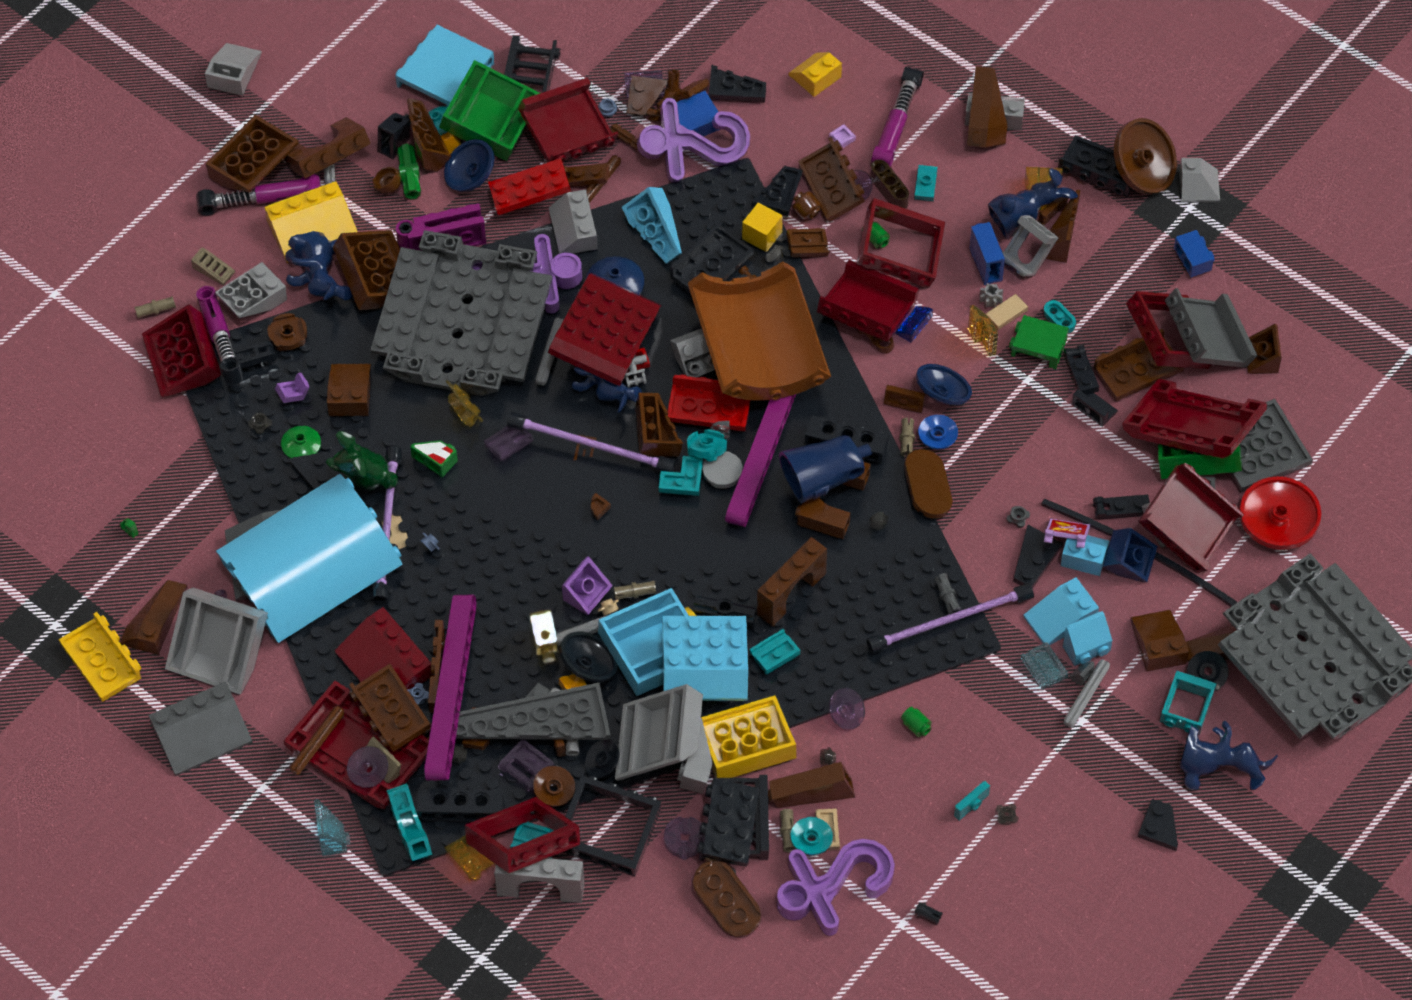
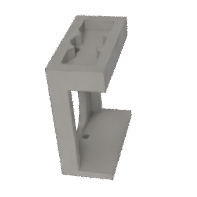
M1025 215L1021 216L1017 221L1021 226L1005 251H1002L1005 257V264L1012 265L1017 269L1016 272L1023 277L1035 276L1058 239L1056 235L1033 217ZM1032 233L1043 244L1033 260L1028 264H1024L1019 260L1018 251L1028 234Z

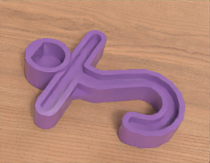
M667 98L660 106L662 127L658 125L647 126L642 130L637 139L638 151L642 156L648 159H656L665 153L667 177L670 182H679L685 174L683 150H690L713 165L726 166L736 163L744 156L750 144V133L741 117L732 112H717L712 119L713 126L716 129L726 130L733 139L730 147L721 148L695 131L688 130L680 125L677 103L674 99Z
M539 234L534 239L537 263L534 264L531 271L552 275L553 280L544 309L548 313H555L560 308L557 287L562 289L576 287L582 280V264L580 259L572 253H561L553 258L549 237L545 234ZM477 263L473 265L472 268L474 270H480L483 267V265Z
M860 839L851 841L842 847L828 872L817 877L805 853L798 849L791 851L788 866L795 880L787 881L779 888L777 894L778 912L782 917L795 921L804 918L811 909L822 932L829 936L836 934L839 927V918L831 902L839 893L854 865L860 862H868L875 867L876 872L866 880L865 894L870 898H877L885 893L892 884L895 866L892 854L885 846L874 840Z

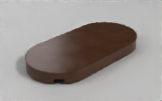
M925 449L914 450L909 453L904 463V471L913 506L918 512L921 511L928 518H941L949 512L953 503L944 463L932 451Z
M714 860L701 864L695 871L693 878V887L697 896L728 935L746 937L752 934L758 928L761 921V911L755 899L726 863Z

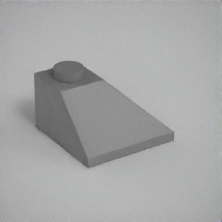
M1181 158L1179 170L1181 203H1220L1218 169L1201 158Z

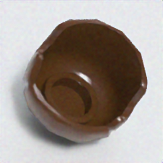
M394 167L382 168L377 172L375 178L372 179L373 187L382 194L395 192L401 183L399 171Z

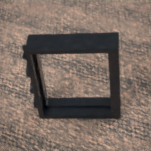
M582 775L565 816L569 820H573L584 789L651 810L633 859L581 842L580 845L563 851V853L635 877L659 817L661 802L653 796L645 797L639 795L635 790H624L614 783L608 782L606 784L600 782L596 777Z

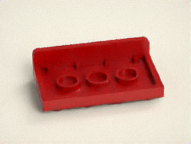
M561 158L488 182L498 215L571 192Z
M683 374L674 375L668 406V417L671 422L745 431L751 400L734 398L722 393L718 380L705 377H690Z

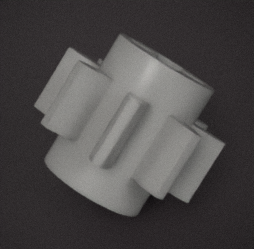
M987 283L985 289H980L979 301L984 302L985 307L995 308L998 302L1002 303L1003 289H999L997 284Z

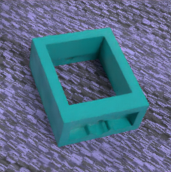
M1176 671L1161 713L1160 722L1171 728L1183 729L1186 733H1188L1192 724L1200 730V735L1215 693L1216 683ZM1177 688L1206 697L1198 722L1169 713Z

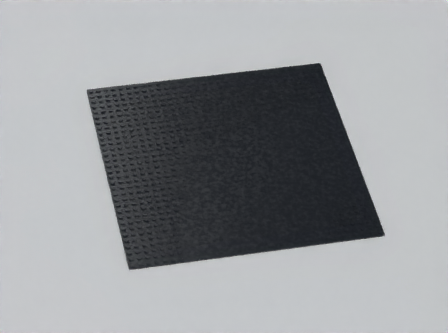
M749 158L684 178L679 182H672L657 187L663 189L670 203L682 254L674 260H678L683 256L685 250L695 245L697 240L701 236L706 235L714 224L722 221L725 223L726 230L754 249V254L725 281H731L733 278L748 277L738 272L743 266L749 269L748 272L751 275L755 274L757 277L761 276V272L778 265L782 261L795 268L831 377L824 381L823 384L796 394L746 527L725 522L726 512L738 481L729 488H716L704 479L703 466L699 496L659 492L661 472L656 471V467H652L651 464L629 459V457H622L619 454L605 452L594 448L593 457H589L591 447L585 446V444H580L577 460H574L577 446L575 442L544 434L541 431L538 432L531 429L521 431L507 427L510 413L515 412L527 416L526 418L531 420L532 423L535 422L542 424V426L559 429V431L576 434V436L595 437L596 441L603 442V444H610V446L613 445L620 447V449L637 452V454L640 453L635 409L636 402L627 399L626 405L618 413L619 400H599L597 397L598 384L585 391L579 392L572 388L573 382L581 383L588 376L579 375L574 371V368L577 366L557 357H554L546 384L544 386L538 385L535 380L554 320L566 317L586 280L589 269L597 261L613 256L628 258L635 262L644 274V288L640 295L662 305L640 348H645L650 367L644 368L647 384L642 382L637 387L642 390V393H659L668 411L673 376L684 375L675 358L670 340L702 327L691 293L670 279V265L674 260L670 263H665L652 249V245L640 236L641 233L629 224L622 206L638 194L591 209L597 234L598 249L573 253L580 259L582 264L581 282L571 289L557 287L560 308L555 313H548L544 309L524 382L506 379V382H501L497 392L478 396L405 382L384 370L383 366L386 356L371 354L370 351L383 307L359 310L354 297L344 301L338 296H332L330 299H322L281 313L295 314V317L299 319L301 317L305 321L307 326L305 344L292 350L283 351L276 350L273 345V351L277 355L276 361L272 363L263 362L242 368L244 378L238 384L231 385L226 383L221 370L216 345L211 340L222 375L206 385L186 390L185 393L238 523L264 512L282 510L313 491L309 483L300 476L298 470L292 467L290 458L282 451V437L293 427L308 426L316 430L321 438V447L318 453L328 452L329 458H333L343 449L336 437L339 431L355 437V443L382 455L384 459L387 447L397 446L402 449L401 465H398L396 470L398 483L394 487L392 514L397 517L401 516L402 522L399 523L398 528L400 532L407 533L408 538L405 541L406 547L398 549L402 555L399 558L403 565L386 575V585H389L388 601L384 604L373 602V584L286 638L312 706L334 681L339 682L352 690L349 686L351 682L355 686L360 683L337 656L335 650L367 617L382 607L386 609L431 662L432 657L435 658L433 656V637H436L435 620H443L446 638L453 595H475L476 613L460 711L472 709V707L479 708L525 698L537 683H540L550 691L553 688L562 690L559 685V678L574 674L564 665L559 653L560 645H557L554 635L606 616L603 615L602 611L598 612V609L601 607V602L610 598L613 601L616 600L614 587L632 585V582L638 584L654 580L656 594L672 588L683 607H689L692 611L697 595L718 600L720 598H729L733 603L757 608V590L811 537L827 548L826 574L813 587L801 578L787 598L786 614L773 627L756 613L753 626L746 625L748 653L747 701H702L701 717L775 695L790 729L1001 650V645L984 612L981 611L957 621L955 620L892 642L890 645H887L888 649L874 654L870 653L866 643L867 638L881 633L884 636L891 635L949 615L944 600H941L939 596L940 590L935 581L936 576L940 579L939 574H947L951 587L956 591L955 597L961 610L978 605L979 602L936 519L928 518L923 515L924 513L918 512L914 508L904 471L905 459L900 455L901 451L833 319L817 313L820 294L801 257H791L785 226L782 223L781 235L767 252L742 239V222L754 208L751 207L752 201L758 198L764 189ZM552 223L480 247L497 251L499 244L535 251V237L539 234H545L550 239L552 257L554 258L559 254ZM467 297L463 300V303L470 304L473 299ZM278 315L230 330L229 339L233 350L269 341L268 326L271 325L273 319ZM286 329L283 334H290L292 331ZM455 332L452 337L456 339L461 338L463 333ZM331 364H371L369 416H329L327 391ZM446 366L445 368H443L442 371L444 373H450L452 372L453 368L451 366ZM715 370L698 376V378L705 377L718 380ZM297 373H302L310 386L304 400L283 403L275 390L277 383L294 381ZM751 400L745 431L671 422L674 424L675 431L679 439L682 440L683 446L679 457H663L675 459L676 464L673 472L681 473L683 456H689L687 449L688 436L698 431V434L704 433V430H715L724 435V439L727 440L726 451L735 454L741 460L744 468L769 400ZM811 415L822 416L829 420L842 421L849 425L862 426L865 429L878 430L889 434L888 446L882 464L863 460V462L871 464L870 476L863 491L841 484L829 490L826 496L820 497L825 504L850 512V524L844 539L797 525L798 517L795 516L798 505H802V503L795 497L780 465V452L806 446L805 433ZM441 440L446 444H451L457 451L458 462L441 477L411 456L410 446L413 443ZM331 469L333 478L338 474L344 477V474ZM354 485L353 489L368 508H373L377 515L375 519L380 527L383 528L386 488L381 486L374 491H368ZM595 493L611 503V508L599 520L595 519L591 512V499ZM423 532L427 536L431 533L439 541L436 544L440 548L439 550L435 548L431 552L420 541L424 537ZM586 557H590L613 585L589 615L564 601L562 585ZM656 594L642 595L635 599L634 597L618 599L619 602L616 604L619 609L614 612ZM784 629L787 636L789 635L800 649V655L766 675L755 661V658L749 654V649ZM598 632L592 633L601 638ZM619 666L614 676L605 682L585 681L587 685L600 684L611 740L618 747L623 704L663 692V685L636 696ZM430 678L422 683L423 688L428 692ZM426 699L423 704L418 706L431 724L433 713H429L428 699ZM456 739L449 780L427 781L425 778V759L406 783L409 787L416 813L418 789L433 787L435 789L455 788L457 790H466L468 788H475L477 790L497 789L503 791L504 810L536 797L533 790L534 778L541 769L548 766H559L566 769L575 781L576 791L581 776H589L585 769V759L590 748L599 740H578L579 754L577 756L565 755L559 757L557 756L552 739H492L484 750L465 748L462 745L463 739ZM563 739L566 751V739ZM681 761L618 781L615 779V767L608 776L598 780L606 784L608 782L614 783L619 788L626 789L678 770L682 762H686ZM555 786L549 787L551 791H557ZM346 788L378 869L384 877L469 846L466 843L465 825L471 822L420 821L427 835L432 855L412 861L396 825L391 804L389 803L385 809L377 808ZM584 789L578 806L606 795ZM572 798L564 805L550 807L559 813L566 811L570 806ZM437 802L435 804L442 805L444 802ZM459 802V803H457L456 805L462 806V805H464L465 803H464V802ZM479 803V804H478V806H484V805H486V803ZM536 818L528 822L533 823L539 820ZM518 826L505 830L490 837L492 838L503 833L509 832L511 830L517 829Z

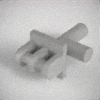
M645 354L634 357L629 367V372L624 377L627 388H630L631 385L638 386L642 382L647 384L645 370H637L636 368L637 364L647 362Z

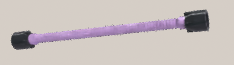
M515 412L510 413L507 423L509 428L521 431L524 429L541 431V433L565 440L568 439V441L570 440L578 444H585L588 447L602 449V451L616 455L619 454V456L629 457V459L631 458L639 462H646V464L656 467V471H674L675 459L663 456L659 458L647 457V455L620 449V447L610 446V444H603V442L593 441V439L576 436V434L559 431V429L542 426V424L535 422L532 423L531 420L526 418L527 416Z
M389 446L386 448L385 460L390 466V472L396 473L398 465H401L402 449L400 447ZM394 488L386 489L382 529L388 539H390ZM386 575L377 580L376 584H373L372 601L375 603L384 604L388 601L389 585H386Z
M1026 583L1014 587L1013 591L1009 592L1006 596L989 600L898 633L885 636L881 633L866 639V643L870 653L874 654L888 649L887 645H890L892 642L902 640L914 634L928 631L1010 601L1021 603L1033 599L1034 592L1031 585Z

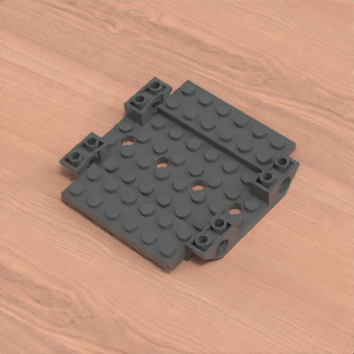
M426 230L423 232L419 249L422 251L401 247L370 349L371 354L386 356L383 369L405 382L478 396L499 391L501 382H506V379L524 382L553 280L552 275L531 271L535 264L537 251L499 244L497 251L463 244L462 237ZM480 263L483 267L480 270H474L472 268L473 265ZM467 297L473 299L470 304H464L463 300ZM455 332L463 333L461 338L456 339L452 337ZM446 366L453 368L450 373H444L442 370Z
M1311 553L1283 571L1275 582L1255 595L1252 592L1223 612L1227 620L1238 630L1220 641L1218 646L1299 739H1302L1310 732H1314L1319 727H1322L1332 739H1339L1396 699L1412 684V667L1408 663L1412 660V648L1336 563L1322 571L1324 568ZM1270 604H1275L1279 611L1272 610ZM1297 635L1304 636L1306 642L1300 641L1297 638ZM1324 666H1330L1333 669V673L1327 672ZM1352 697L1359 698L1361 704L1353 702Z

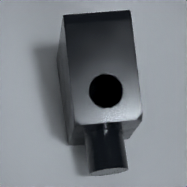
M393 113L378 125L377 152L391 159L398 155V148L402 144H406L410 139L411 121L409 114L402 116L398 113Z

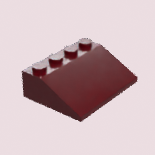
M186 305L142 333L162 397L206 385L222 375L203 315L191 305Z
M384 607L367 617L335 650L337 656L359 682L364 681L388 664H391L407 689L413 688L416 683L422 684L430 676H433L431 674V662Z

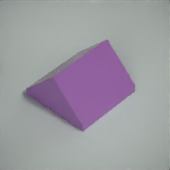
M586 557L562 585L563 600L589 615L613 585L590 557Z

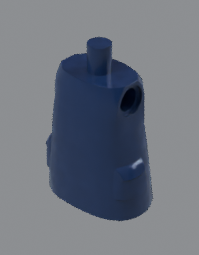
M839 436L824 442L782 451L779 453V461L784 476L795 497L800 503H804L811 499L815 500L826 496L829 490L862 475L865 469L862 458L872 455L868 444L856 447L849 436Z

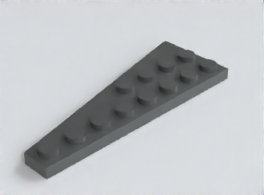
M594 683L460 711L456 739L609 740L611 739L600 684Z

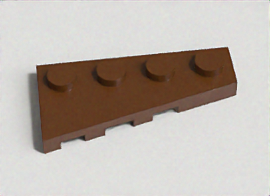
M435 620L434 624L436 637H433V656L435 658L432 657L431 674L433 676H430L429 713H434L446 640L443 620Z

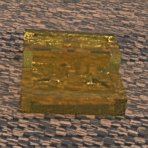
M971 305L968 329L974 343L982 341L988 356H994L997 351L998 331L990 318L975 305Z

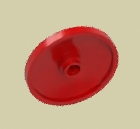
M1268 477L1257 481L1244 493L1239 509L1244 514L1240 521L1246 533L1257 543L1277 550L1294 549L1306 544L1316 534L1321 521V506L1316 495L1303 483L1288 477Z

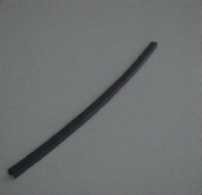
M1043 499V507L1083 524H1089L1090 527L1112 537L1114 529L1069 508ZM1156 552L1154 560L1189 579L1230 607L1237 603L1233 598L1204 579Z

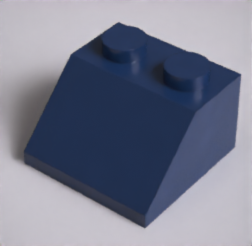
M1131 527L1113 530L1103 567L1117 576L1144 583L1148 582L1158 546Z

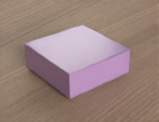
M844 124L829 133V137H832L834 141L838 140L843 148L856 140V136Z

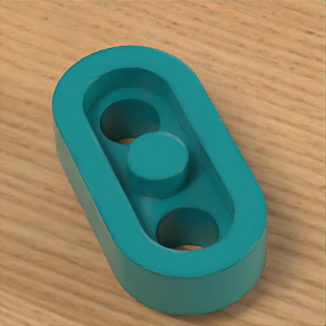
M1051 300L1044 305L1043 313L1049 322L1062 326L1068 325L1065 326L1069 327L1068 333L1075 330V317L1059 301Z

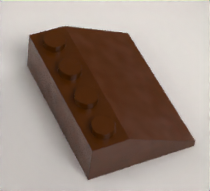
M254 115L206 163L208 176L223 187L250 193L299 144V140L259 116Z
M392 230L341 233L333 245V249L358 309L369 310L383 307L400 253V248Z

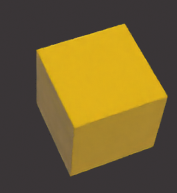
M757 203L742 222V239L767 252L782 233L783 215Z

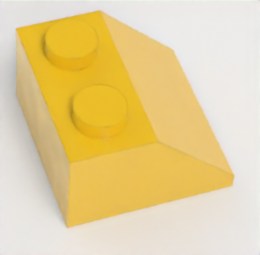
M830 52L815 53L790 71L789 76L815 97L842 77V63Z

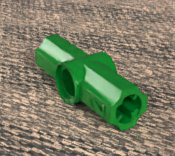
M402 144L398 148V157L404 196L409 200H415L421 196L418 162H416L414 146Z

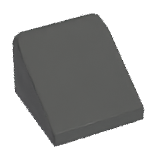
M1090 661L1081 664L1069 678L1079 686H1082L1093 673L1095 663Z

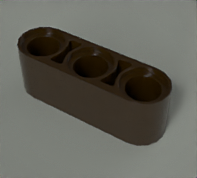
M881 159L873 161L870 177L873 184L889 203L907 208L909 203V190L887 162Z

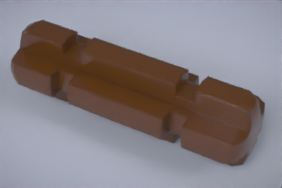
M618 124L611 126L610 130L612 133L618 131L617 138L627 145L630 144L633 149L638 150L637 139L633 134L622 129Z

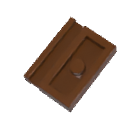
M825 228L787 230L786 235L789 250H791V257L829 255L830 251L828 250Z

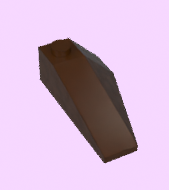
M167 580L127 625L120 644L159 655L187 585Z

